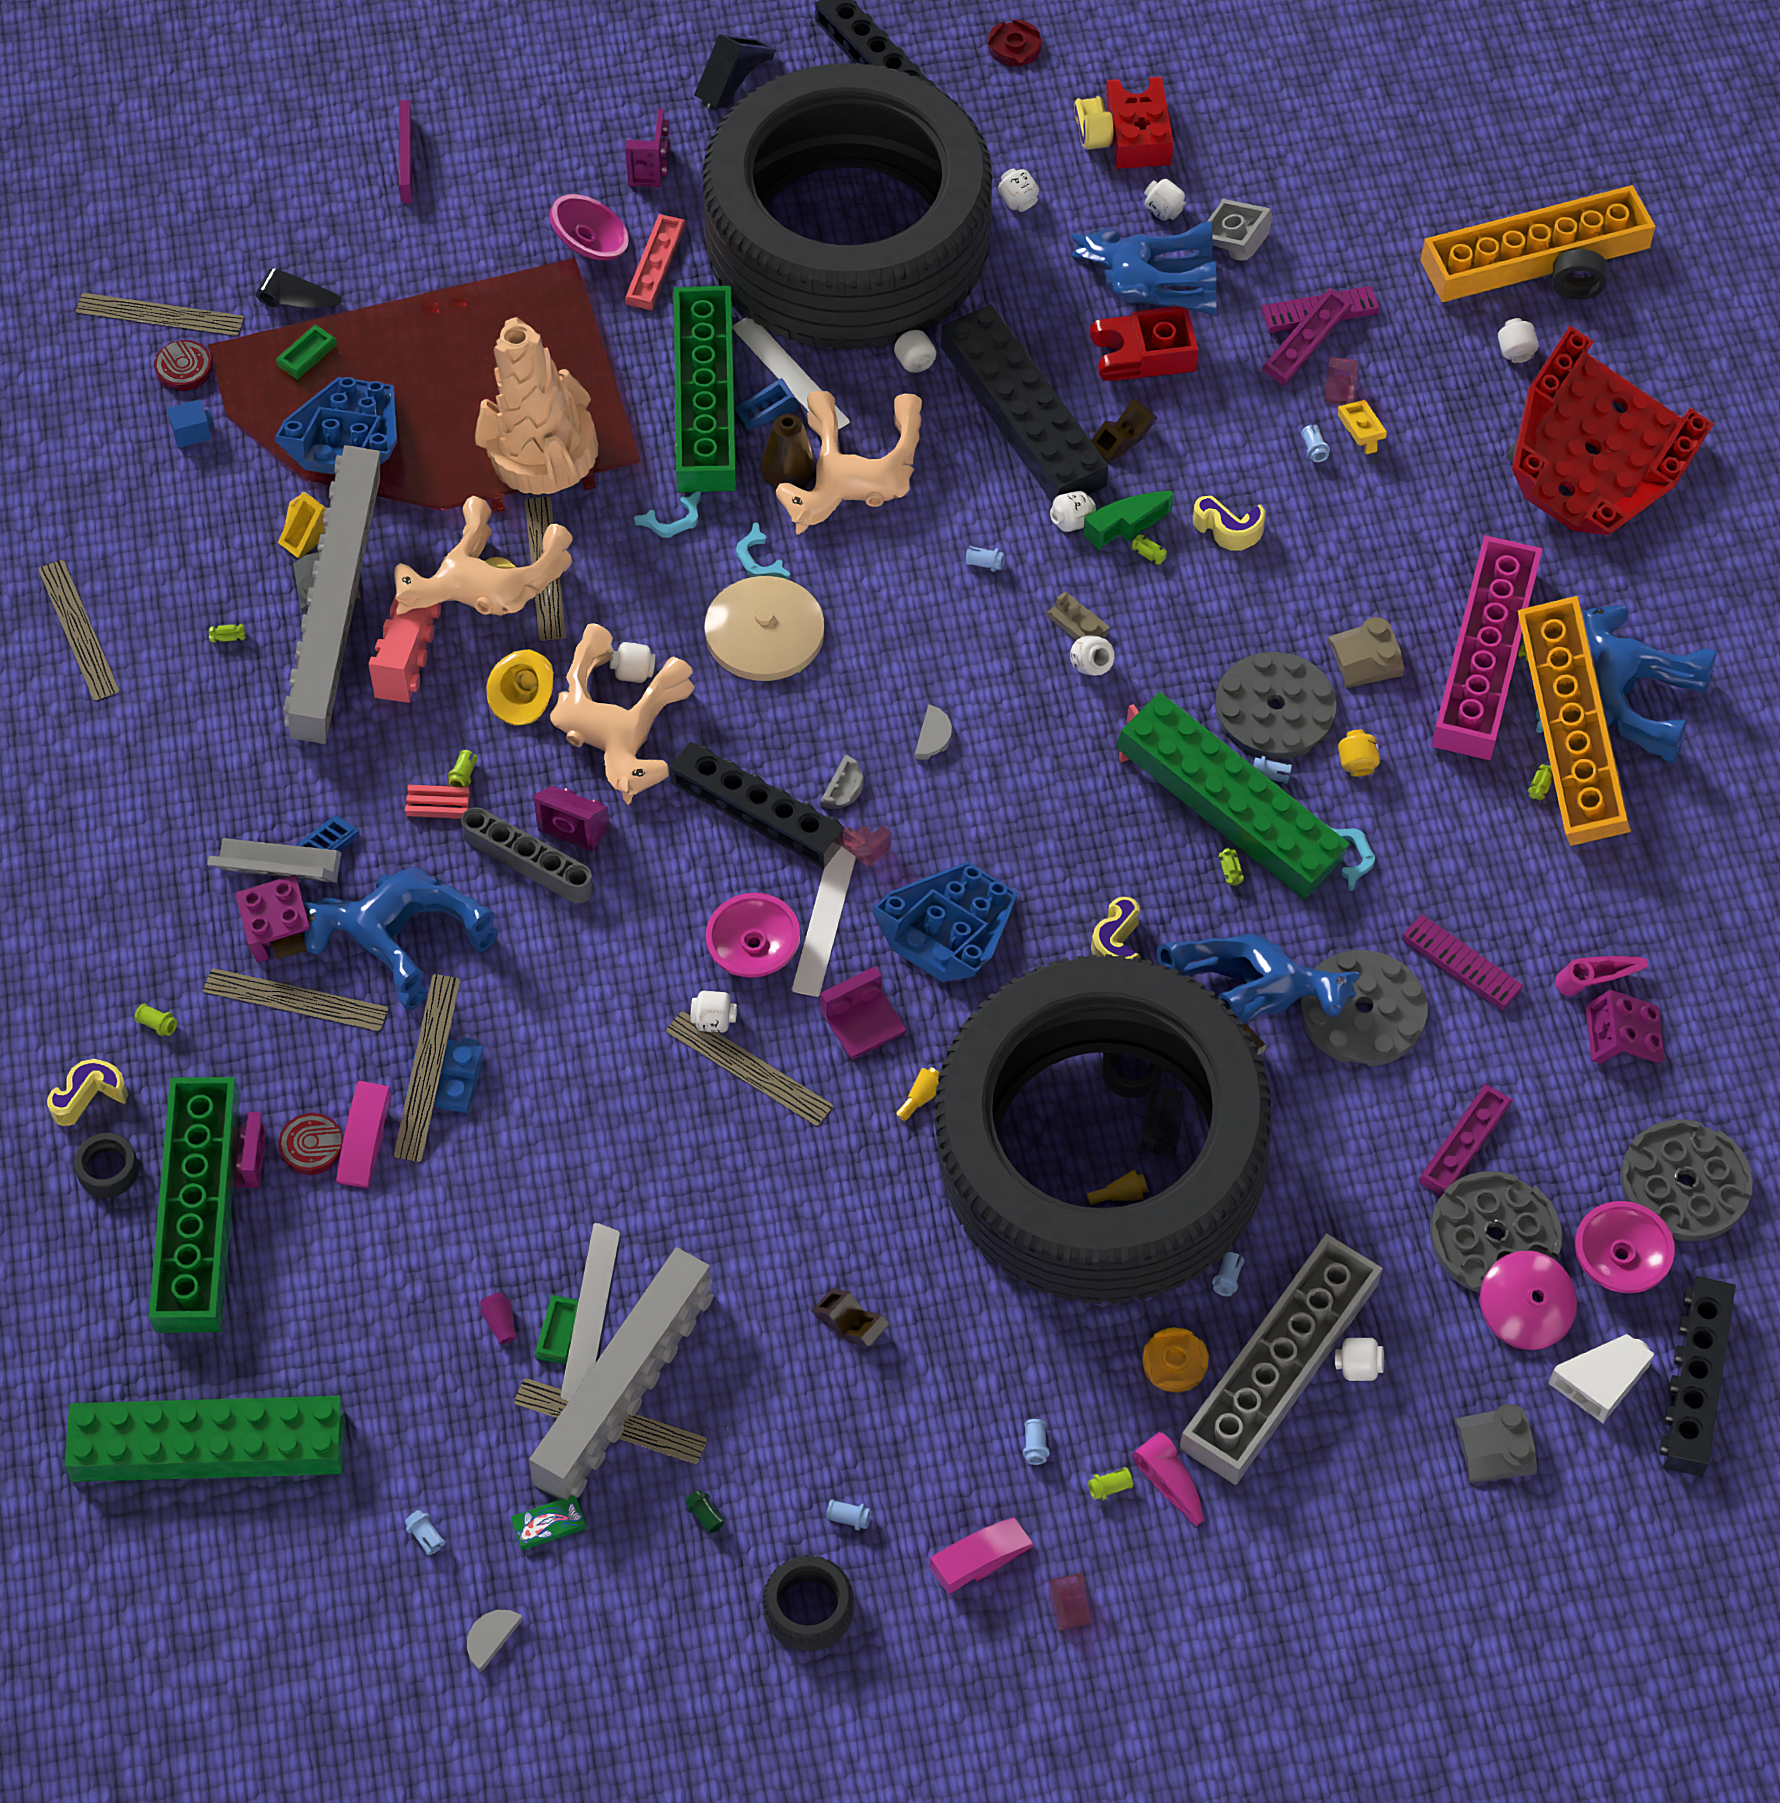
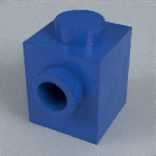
M201 399L167 408L178 448L212 439L209 427L214 426L210 409L204 410Z

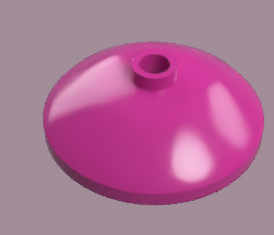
M578 194L563 195L553 203L550 209V221L556 235L568 248L581 256L593 260H613L624 253L629 242L626 227L620 218L607 206L595 199Z
M746 893L730 898L713 912L706 927V944L712 959L725 971L741 977H762L780 970L793 958L800 942L799 923L793 910L779 898L763 893ZM752 944H759L756 948L750 947Z
M1614 1201L1594 1208L1581 1221L1575 1237L1576 1256L1584 1272L1597 1284L1616 1292L1637 1293L1656 1286L1668 1274L1674 1260V1240L1666 1223L1652 1210L1633 1202ZM1616 1254H1623L1626 1259H1618Z
M1519 1251L1502 1257L1488 1270L1481 1285L1480 1306L1487 1325L1500 1340L1518 1349L1538 1350L1555 1344L1569 1331L1576 1315L1577 1296L1570 1276L1557 1261L1539 1252ZM1533 1291L1540 1295L1539 1303L1533 1300Z

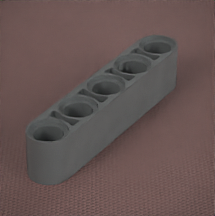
M472 807L463 813L461 817L463 835L466 843L571 902L584 903L592 897V873L586 865L482 808ZM499 840H507L505 842H497ZM525 854H532L531 856H528V857H524V856H523V855H525ZM557 868L554 871H549L548 869ZM583 882L581 885H574V883Z

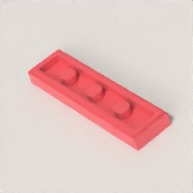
M661 214L658 215L625 297L626 305L653 311L686 228V220Z

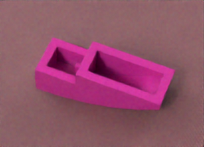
M363 1081L357 1082L342 1143L336 1178L337 1183L369 1188L385 1134L384 1123L392 1099L389 1086Z
M1013 1517L973 1533L930 1557V1569L949 1595L973 1579L976 1582L1033 1547V1543Z

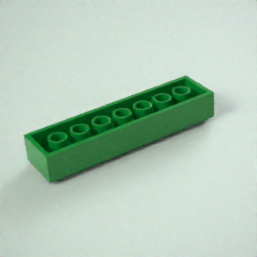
M731 286L674 287L678 493L736 491Z
M1159 692L1121 730L1116 745L1119 751L1302 899L1305 900L1343 860L1349 847V842L1163 693Z
M235 1077L170 1078L149 1307V1320L155 1333H222L240 1106V1091Z
M341 1396L69 1403L64 1467L71 1482L342 1474L345 1410Z

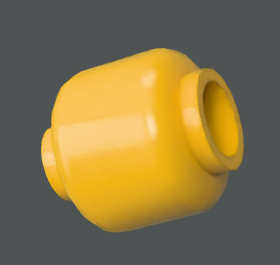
M1362 729L1349 731L1346 734L1347 737L1338 744L1343 770L1351 773L1353 777L1374 773V768L1380 764L1376 737L1371 734H1365V731Z

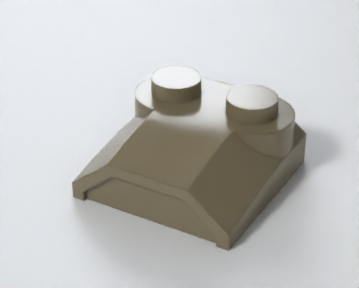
M1372 617L1367 619L1362 627L1327 637V642L1331 646L1345 681L1346 689L1403 676L1404 666L1401 650L1391 625L1385 619Z

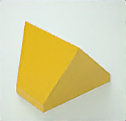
M302 492L301 495L291 500L288 506L284 529L277 543L297 558L305 556L319 543L320 534H324L325 525H323L326 507L306 492Z

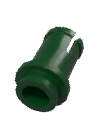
M697 1490L685 1500L687 1504L686 1510L689 1513L693 1512L705 1528L707 1534L711 1535L721 1529L726 1521L710 1503L709 1494L703 1493L702 1490Z

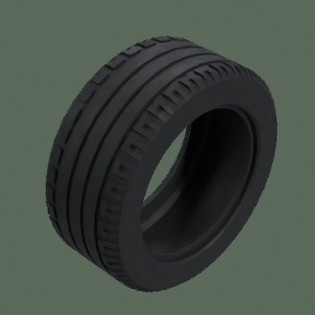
M836 63L799 69L796 72L776 77L773 81H768L764 83V86L757 87L753 92L745 95V98L739 100L736 106L732 107L729 113L724 116L722 122L717 126L716 132L712 135L705 154L702 173L707 256L719 286H731L732 304H735L737 309L744 312L746 317L753 319L754 323L762 325L767 331H774L775 335L784 336L788 340H796L800 344L807 343L808 346H820L825 349L830 347L835 350H851V348L861 350L868 347L870 349L876 348L879 345L881 347L887 346L889 343L895 344L898 338L908 331H928L933 325L941 323L943 319L951 315V312L956 311L960 304L964 303L967 296L971 294L973 288L978 283L986 264L990 244L992 166L983 136L978 130L976 123H973L970 115L966 114L963 107L958 106L954 99H950L948 94L941 92L936 86H931L929 82L921 81L920 78L910 76V74L869 64ZM833 168H861L881 172L906 183L924 198L930 205V209L918 222L893 237L861 245H835L810 240L795 234L776 221L765 209V206L778 191L805 175Z
M1095 954L1087 957L1077 956V959L1073 960L1065 958L1058 962H1049V966L1042 967L1040 965L1032 971L1024 972L1019 979L1013 978L1006 985L999 987L996 994L992 993L977 1007V1012H972L961 1026L960 1034L955 1036L947 1051L948 1058L944 1059L938 1077L939 1085L936 1087L934 1105L936 1109L934 1116L937 1146L946 1194L951 1201V1208L958 1222L964 1225L963 1230L976 1247L980 1246L983 1255L995 1266L1000 1265L1004 1273L1018 1282L1023 1280L1026 1282V1286L1044 1294L1049 1292L1052 1293L1053 1297L1069 1301L1079 1299L1081 1303L1101 1304V1301H1110V1304H1117L1121 1302L1129 1303L1130 1299L1138 1298L1139 1301L1149 1297L1152 1298L1158 1296V1292L1165 1291L1167 1293L1183 1286L1186 1280H1193L1207 1271L1211 1263H1217L1230 1250L1229 1245L1235 1244L1247 1228L1246 1222L1251 1221L1259 1204V1197L1263 1193L1268 1169L1271 1126L1270 1088L1268 1081H1266L1267 1073L1260 1055H1257L1258 1049L1249 1032L1244 1031L1243 1023L1231 1009H1226L1224 1001L1219 999L1211 990L1206 991L1203 984L1196 982L1190 976L1184 977L1180 975V971L1170 969L1163 964L1160 966L1154 965L1153 961L1150 960L1145 961L1137 957L1126 959L1125 955L1112 956L1105 954V957H1097ZM1102 1052L1138 1057L1156 1064L1171 1073L1189 1090L1205 1116L1209 1134L1199 1157L1175 1184L1160 1194L1139 1203L1114 1208H1090L1065 1203L1048 1196L1032 1186L1016 1171L1007 1159L998 1141L1003 1117L1019 1091L1034 1076L1049 1066L1067 1058Z

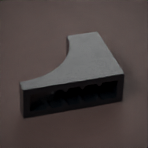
M719 34L694 96L702 99L701 104L709 109L717 110V107L728 108L736 91L748 74L762 62L772 60L776 49L755 38Z

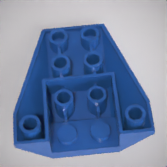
M337 377L283 421L275 435V442L303 469L308 471L336 475L334 473L337 455L342 456L344 445L380 451L381 465L389 459L397 444L394 385L383 384L378 381L355 380L351 377Z
M967 861L891 891L873 907L872 913L891 950L941 982L975 977L992 961L1018 893Z

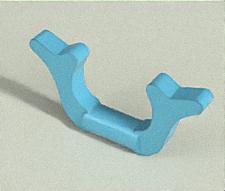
M696 491L690 497L680 498L681 506L689 512L686 518L669 525L661 524L655 518V511L650 510L646 515L635 516V525L648 527L658 536L670 538L690 528L693 529L698 523L697 504L701 500V492Z
M753 523L750 534L742 539L736 547V556L746 569L747 574L751 577L773 576L789 580L790 573L782 567V560H777L771 566L761 567L755 563L749 554V547L755 544L766 543V535L760 532L759 524Z
M1331 828L1345 840L1355 843L1362 857L1360 865L1344 867L1342 869V876L1348 879V889L1353 891L1357 880L1373 868L1375 854H1373L1362 831L1355 828Z

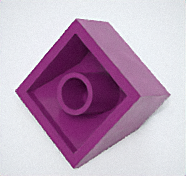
M550 786L534 796L538 831L593 852L609 825L608 807L598 800H588L578 796L569 789H560L555 786Z

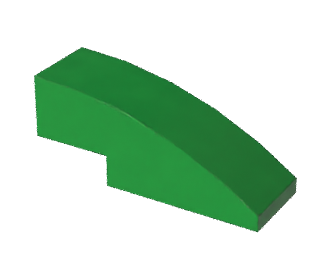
M1171 491L1151 492L1128 497L1102 507L1084 518L1083 536L1098 550L1119 535L1129 542L1172 512L1174 494Z

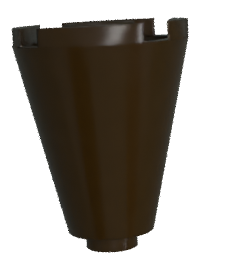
M783 414L775 419L760 460V472L763 480L766 483L768 481L775 485V489L782 483H790L803 489L808 486V482L812 478L816 477L817 458L800 418L793 414Z

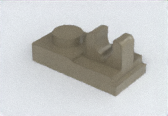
M1065 591L1056 598L1055 606L1046 612L1048 618L1075 640L1083 636L1105 638L1110 634V627Z

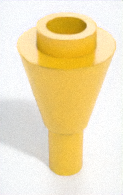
M932 1067L929 1070L921 1068L907 1101L896 1112V1115L901 1120L906 1122L918 1107H921L935 1097L940 1074L936 1069Z
M1134 1169L1108 1184L1106 1188L1087 1193L1090 1206L1108 1200H1144L1143 1193H1147L1148 1189L1143 1174L1137 1175Z

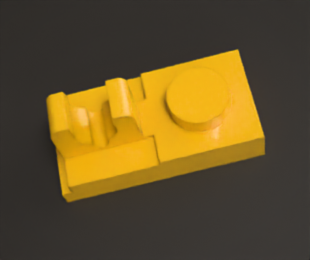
M1366 400L1338 406V417L1357 444L1360 446L1364 445V453L1367 455L1377 452V442L1387 437V431Z

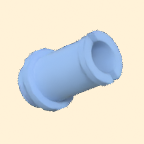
M1311 425L1306 426L1302 430L1301 435L1308 448L1307 455L1314 462H1323L1328 458L1330 448L1323 441L1317 425H1314L1313 429Z
M969 546L966 554L967 565L991 568L992 572L1002 570L1005 553L1000 552L998 548L992 551Z
M1262 756L1261 759L1255 757L1253 764L1257 770L1270 780L1283 782L1284 784L1288 783L1289 776L1278 774L1277 771L1290 773L1292 765L1265 760V756Z
M1228 1252L1224 1255L1219 1274L1212 1281L1213 1289L1216 1293L1222 1296H1231L1233 1292L1237 1291V1279L1244 1264L1243 1257L1239 1258V1254Z
M1041 1419L1027 1420L1024 1423L1026 1448L1023 1449V1457L1026 1458V1462L1029 1464H1043L1050 1454L1049 1449L1046 1447V1422Z
M832 1499L828 1505L826 1520L855 1526V1530L859 1531L861 1528L867 1529L871 1518V1509L866 1508L865 1504L855 1506Z
M418 1510L405 1520L407 1525L406 1531L413 1533L427 1555H432L441 1549L438 1545L442 1547L446 1542L430 1523V1515L423 1513L422 1510Z

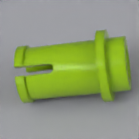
M469 750L460 751L454 769L449 771L447 775L448 784L451 787H468L470 785V776L478 761L476 754L469 760L472 752Z
M145 1003L141 1004L135 1012L134 1020L137 1023L156 1030L160 1036L172 1035L177 1027V1019L174 1018L172 1013L160 1012Z
M1123 1467L1120 1470L1100 1477L1098 1474L1093 1475V1479L1088 1481V1488L1094 1500L1100 1499L1104 1501L1108 1495L1133 1488V1480L1128 1468Z

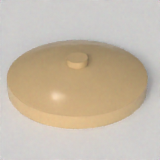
M773 576L751 577L728 586L716 596L709 606L705 617V638L711 655L723 668L732 674L756 681L779 680L796 674L801 669L798 668L800 665L804 669L817 656L824 640V617L813 595L797 583Z

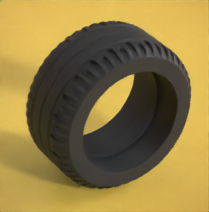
M805 1555L804 1557H794L792 1560L789 1559L783 1562L770 1575L764 1588L763 1612L769 1630L782 1644L799 1651H818L833 1645L848 1630L853 1617L854 1595L847 1575L834 1562L819 1556ZM800 1582H818L827 1586L838 1599V1606L832 1616L820 1624L810 1626L799 1625L786 1618L779 1608V1601L784 1592Z

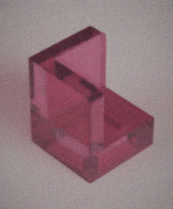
M1330 357L1326 378L1325 402L1344 405L1353 403L1358 360Z
M861 826L857 831L847 827L843 831L842 847L870 868L890 850L892 833L884 826L880 827L875 833L866 826Z
M1083 1573L1049 1580L1048 1594L1058 1631L1086 1625L1091 1622L1085 1598L1086 1583Z

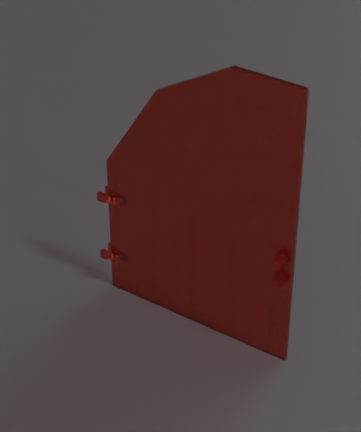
M576 258L208 344L227 418L303 480L330 486L332 481L335 482L336 475L303 469L275 442V435L283 421L337 377H351L355 380L369 382L378 381L383 384L394 385L397 444L389 459L380 465V482L377 496L441 511L463 506L468 498L476 496L483 500L490 499L493 512L496 513L505 510L503 503L504 495L520 491L508 487V484L503 483L499 479V475H496L486 448L476 445L475 433L481 402L487 399L498 405L496 396L500 395L494 372V368L498 367L494 354V347L497 346L496 341L500 338L501 330L505 327V321L518 317L534 329L537 334H540L542 345L544 348L548 347L550 357L555 363L557 371L559 372V370L563 369L569 371L571 376L582 385L590 396L591 401L586 411L590 413L594 423L598 441V455L595 458L594 466L589 469V473L581 478L584 490L596 488L594 473L640 463L638 450ZM316 324L335 337L337 345L297 380L278 367L275 359Z

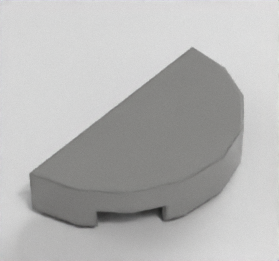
M928 704L915 751V759L927 760L932 755H936L941 751L944 752L951 742L952 725L948 716L940 708Z
M845 754L820 801V807L829 809L843 808L853 803L859 797L863 788L864 778L855 759Z
M495 1610L484 1614L473 1624L467 1637V1651L472 1665L480 1673L523 1621L521 1614L511 1610Z

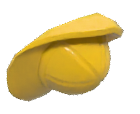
M530 649L515 651L500 660L491 671L486 686L487 701L494 715L514 726L526 725L536 721L546 709L552 694L553 669L551 663L545 656Z

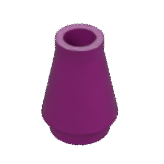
M505 1293L492 1294L480 1301L482 1308L479 1312L496 1336L498 1343L503 1345L517 1339L511 1300L506 1298Z

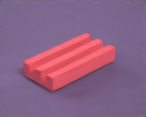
M408 785L405 815L411 817L461 819L463 813L469 807L470 789L469 787ZM414 804H431L433 807L414 806ZM444 805L462 806V808L444 807Z

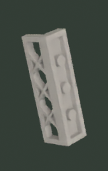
M222 838L220 856H209L207 865L223 871L277 877L296 875L297 879L337 883L341 852L329 849Z

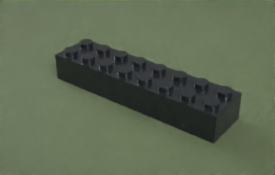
M992 304L942 325V350L1052 503L1058 495L1074 491H1082L1089 495L1107 487L1109 465Z

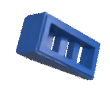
M783 378L735 407L734 410L746 429L750 431L775 420L780 415L794 412L800 408V405ZM773 401L774 404L769 406L768 403ZM763 406L765 410L760 413L757 408ZM750 410H752V412L755 415V417L751 419L746 413Z
M334 815L296 846L325 849L319 845L323 842L328 845L326 849L342 852L360 832L339 816ZM338 826L346 831V833L341 835L334 829ZM330 834L337 840L333 842L327 836Z

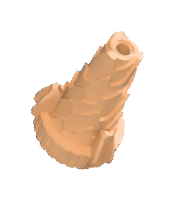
M518 317L505 321V327L501 330L500 338L496 341L497 346L494 347L498 366L494 368L500 393V395L496 396L498 405L487 399L481 402L475 442L476 445L486 448L496 475H499V479L503 483L508 484V487L514 490L517 489L522 493H532L535 495L555 493L578 483L581 478L589 473V469L595 464V458L598 455V441L592 416L586 411L591 399L587 391L571 376L569 371L565 369L557 371L556 365L550 357L548 347L544 348L542 345L540 334H537L534 329Z

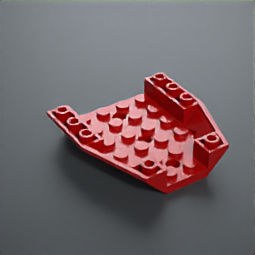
M1570 325L1528 388L1512 471L1525 499L1567 528L1577 532L1609 536L1676 486L1714 423L1691 407L1682 417L1668 409L1589 355L1587 352L1594 341ZM1612 402L1622 405L1624 413L1616 412L1612 407ZM1585 444L1595 446L1597 455L1590 454L1586 450ZM1558 486L1567 487L1571 496H1563L1559 492Z

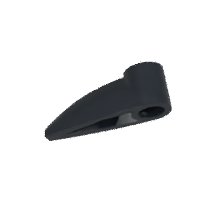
M274 268L267 270L255 294L260 302L271 307H276L279 303L299 307H327L339 305L342 302L341 296L307 280Z

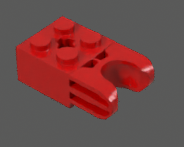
M1149 77L1148 89L1139 94L1127 92L1122 87L1120 79L1107 80L1106 103L1108 112L1112 113L1113 119L1112 145L1116 169L1171 165L1173 137L1162 77Z
M1174 306L1133 311L1131 316L1097 320L1089 329L1090 338L1095 346L1110 347L1118 350L1104 355L1098 364L1099 376L1104 381H1118L1196 371L1198 346L1188 309Z

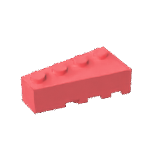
M394 598L390 608L391 619L385 620L383 639L377 640L375 651H377L376 657H371L368 665L375 698L410 703L413 692H417L419 689L420 674L418 673L420 667H425L427 650L425 649L427 642L431 643L433 640L434 618L438 619L440 616L441 603L427 608H415L404 614L397 615L396 610L399 602Z

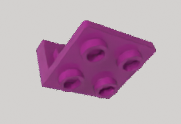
M658 109L654 141L626 140L625 153L628 186L661 188L662 176L668 175V160L665 158L666 155H670L671 139L666 138V136L669 137L670 120L665 119L664 109Z
M296 875L235 893L248 946L257 962L269 959L266 947L271 946V941L300 933L310 928Z
M876 966L820 993V1012L851 1059H855L906 1032L905 1026L882 992V975Z
M1609 990L1585 1005L1591 1061L1602 1064L1622 1051L1656 1063H1661L1665 1060L1659 1008L1657 1005L1613 990Z
M248 1112L247 1124H242L241 1127H238L233 1187L260 1188L266 1138V1127L261 1112Z

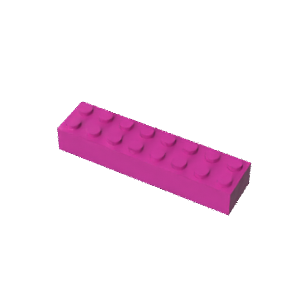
M1484 535L1431 747L1491 761L1522 635L1517 610L1529 607L1543 548Z

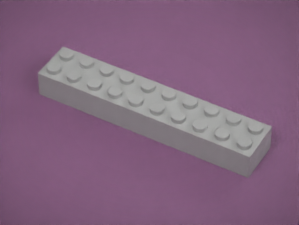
M344 445L342 456L337 455L334 473H336L335 482H331L329 490L330 508L326 507L323 520L325 530L324 534H320L318 543L319 560L314 562L312 572L314 583L313 588L309 587L306 603L309 605L308 612L302 618V642L298 641L295 653L297 664L296 669L292 668L289 683L291 693L290 696H286L284 714H286L284 726L289 727L290 738L326 744L380 482V451Z

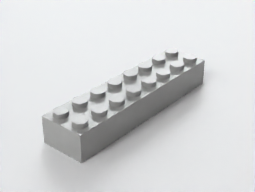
M1326 1233L1182 1433L1180 1450L1234 1485H1237L1379 1284L1383 1268Z
M678 1247L673 1250L529 1458L534 1486L558 1500L563 1498L568 1500L572 1495L575 1497L580 1496L587 1484L586 1478L591 1470H597L602 1464L606 1455L604 1451L610 1442L615 1443L621 1436L624 1429L623 1423L629 1415L634 1416L639 1410L642 1403V1395L647 1388L651 1390L656 1385L660 1377V1369L665 1362L670 1363L678 1350L677 1344L681 1338L690 1335L696 1324L695 1318L700 1310L705 1311L711 1304L714 1294L712 1293L713 1280L711 1279L709 1264Z

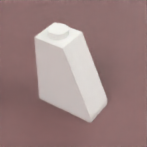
M1626 1334L1557 1365L1552 1372L1548 1384L1597 1420L1604 1423L1649 1368L1654 1353L1650 1351L1646 1343L1639 1339H1633Z

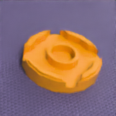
M1171 1327L1158 1331L1146 1343L1143 1351L1142 1366L1145 1375L1153 1385L1164 1391L1179 1393L1191 1390L1201 1383L1207 1373L1209 1355L1204 1342L1194 1336L1193 1332L1184 1328Z

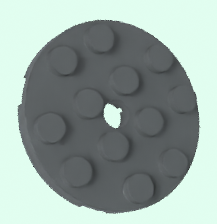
M1282 652L1258 653L1235 663L1221 678L1215 698L1216 719L1225 735L1228 734L1239 744L1238 747L1243 751L1258 757L1265 756L1267 759H1290L1310 752L1312 747L1321 740L1324 741L1330 733L1334 724L1337 707L1334 689L1325 674L1309 661L1297 655ZM1277 699V702H1280L1283 708L1272 709L1268 703Z
M1351 950L1327 958L1314 969L1333 973H1360L1359 979L1353 984L1356 996L1348 998L1342 1011L1336 1017H1330L1323 1011L1321 1003L1316 996L1301 997L1300 1014L1303 1026L1310 1039L1324 1053L1347 1064L1348 1061L1367 1063V1066H1378L1401 1058L1419 1041L1427 1020V998L1419 979L1402 962L1376 951ZM1357 1002L1371 1003L1372 1010L1368 1013H1362L1355 1006Z
M1684 1119L1657 1123L1645 1129L1633 1140L1621 1166V1189L1625 1201L1645 1206L1661 1217L1668 1226L1673 1239L1680 1241H1704L1722 1235L1741 1219L1752 1194V1173L1742 1150L1725 1133L1720 1130L1717 1133L1701 1126V1122ZM1682 1174L1689 1175L1693 1178L1695 1184L1691 1188L1690 1186L1683 1185L1677 1181L1678 1176Z
M1484 1171L1460 1178L1444 1191L1431 1217L1430 1241L1438 1262L1455 1281L1480 1293L1483 1279L1494 1263L1506 1255L1519 1251H1535L1545 1254L1556 1261L1560 1253L1562 1230L1555 1208L1541 1190L1536 1186L1532 1188L1518 1180V1176L1513 1174ZM1491 1227L1499 1228L1504 1233V1238L1500 1241L1487 1235V1229Z

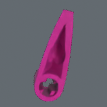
M1601 956L1579 958L1570 962L1556 975L1555 985L1560 993L1573 997L1586 986L1602 984L1628 976L1647 968L1648 964L1646 958Z
M1158 1432L1133 1452V1460L1154 1486L1197 1527L1204 1519L1196 1487L1183 1463L1178 1458L1177 1449L1172 1441L1163 1433Z

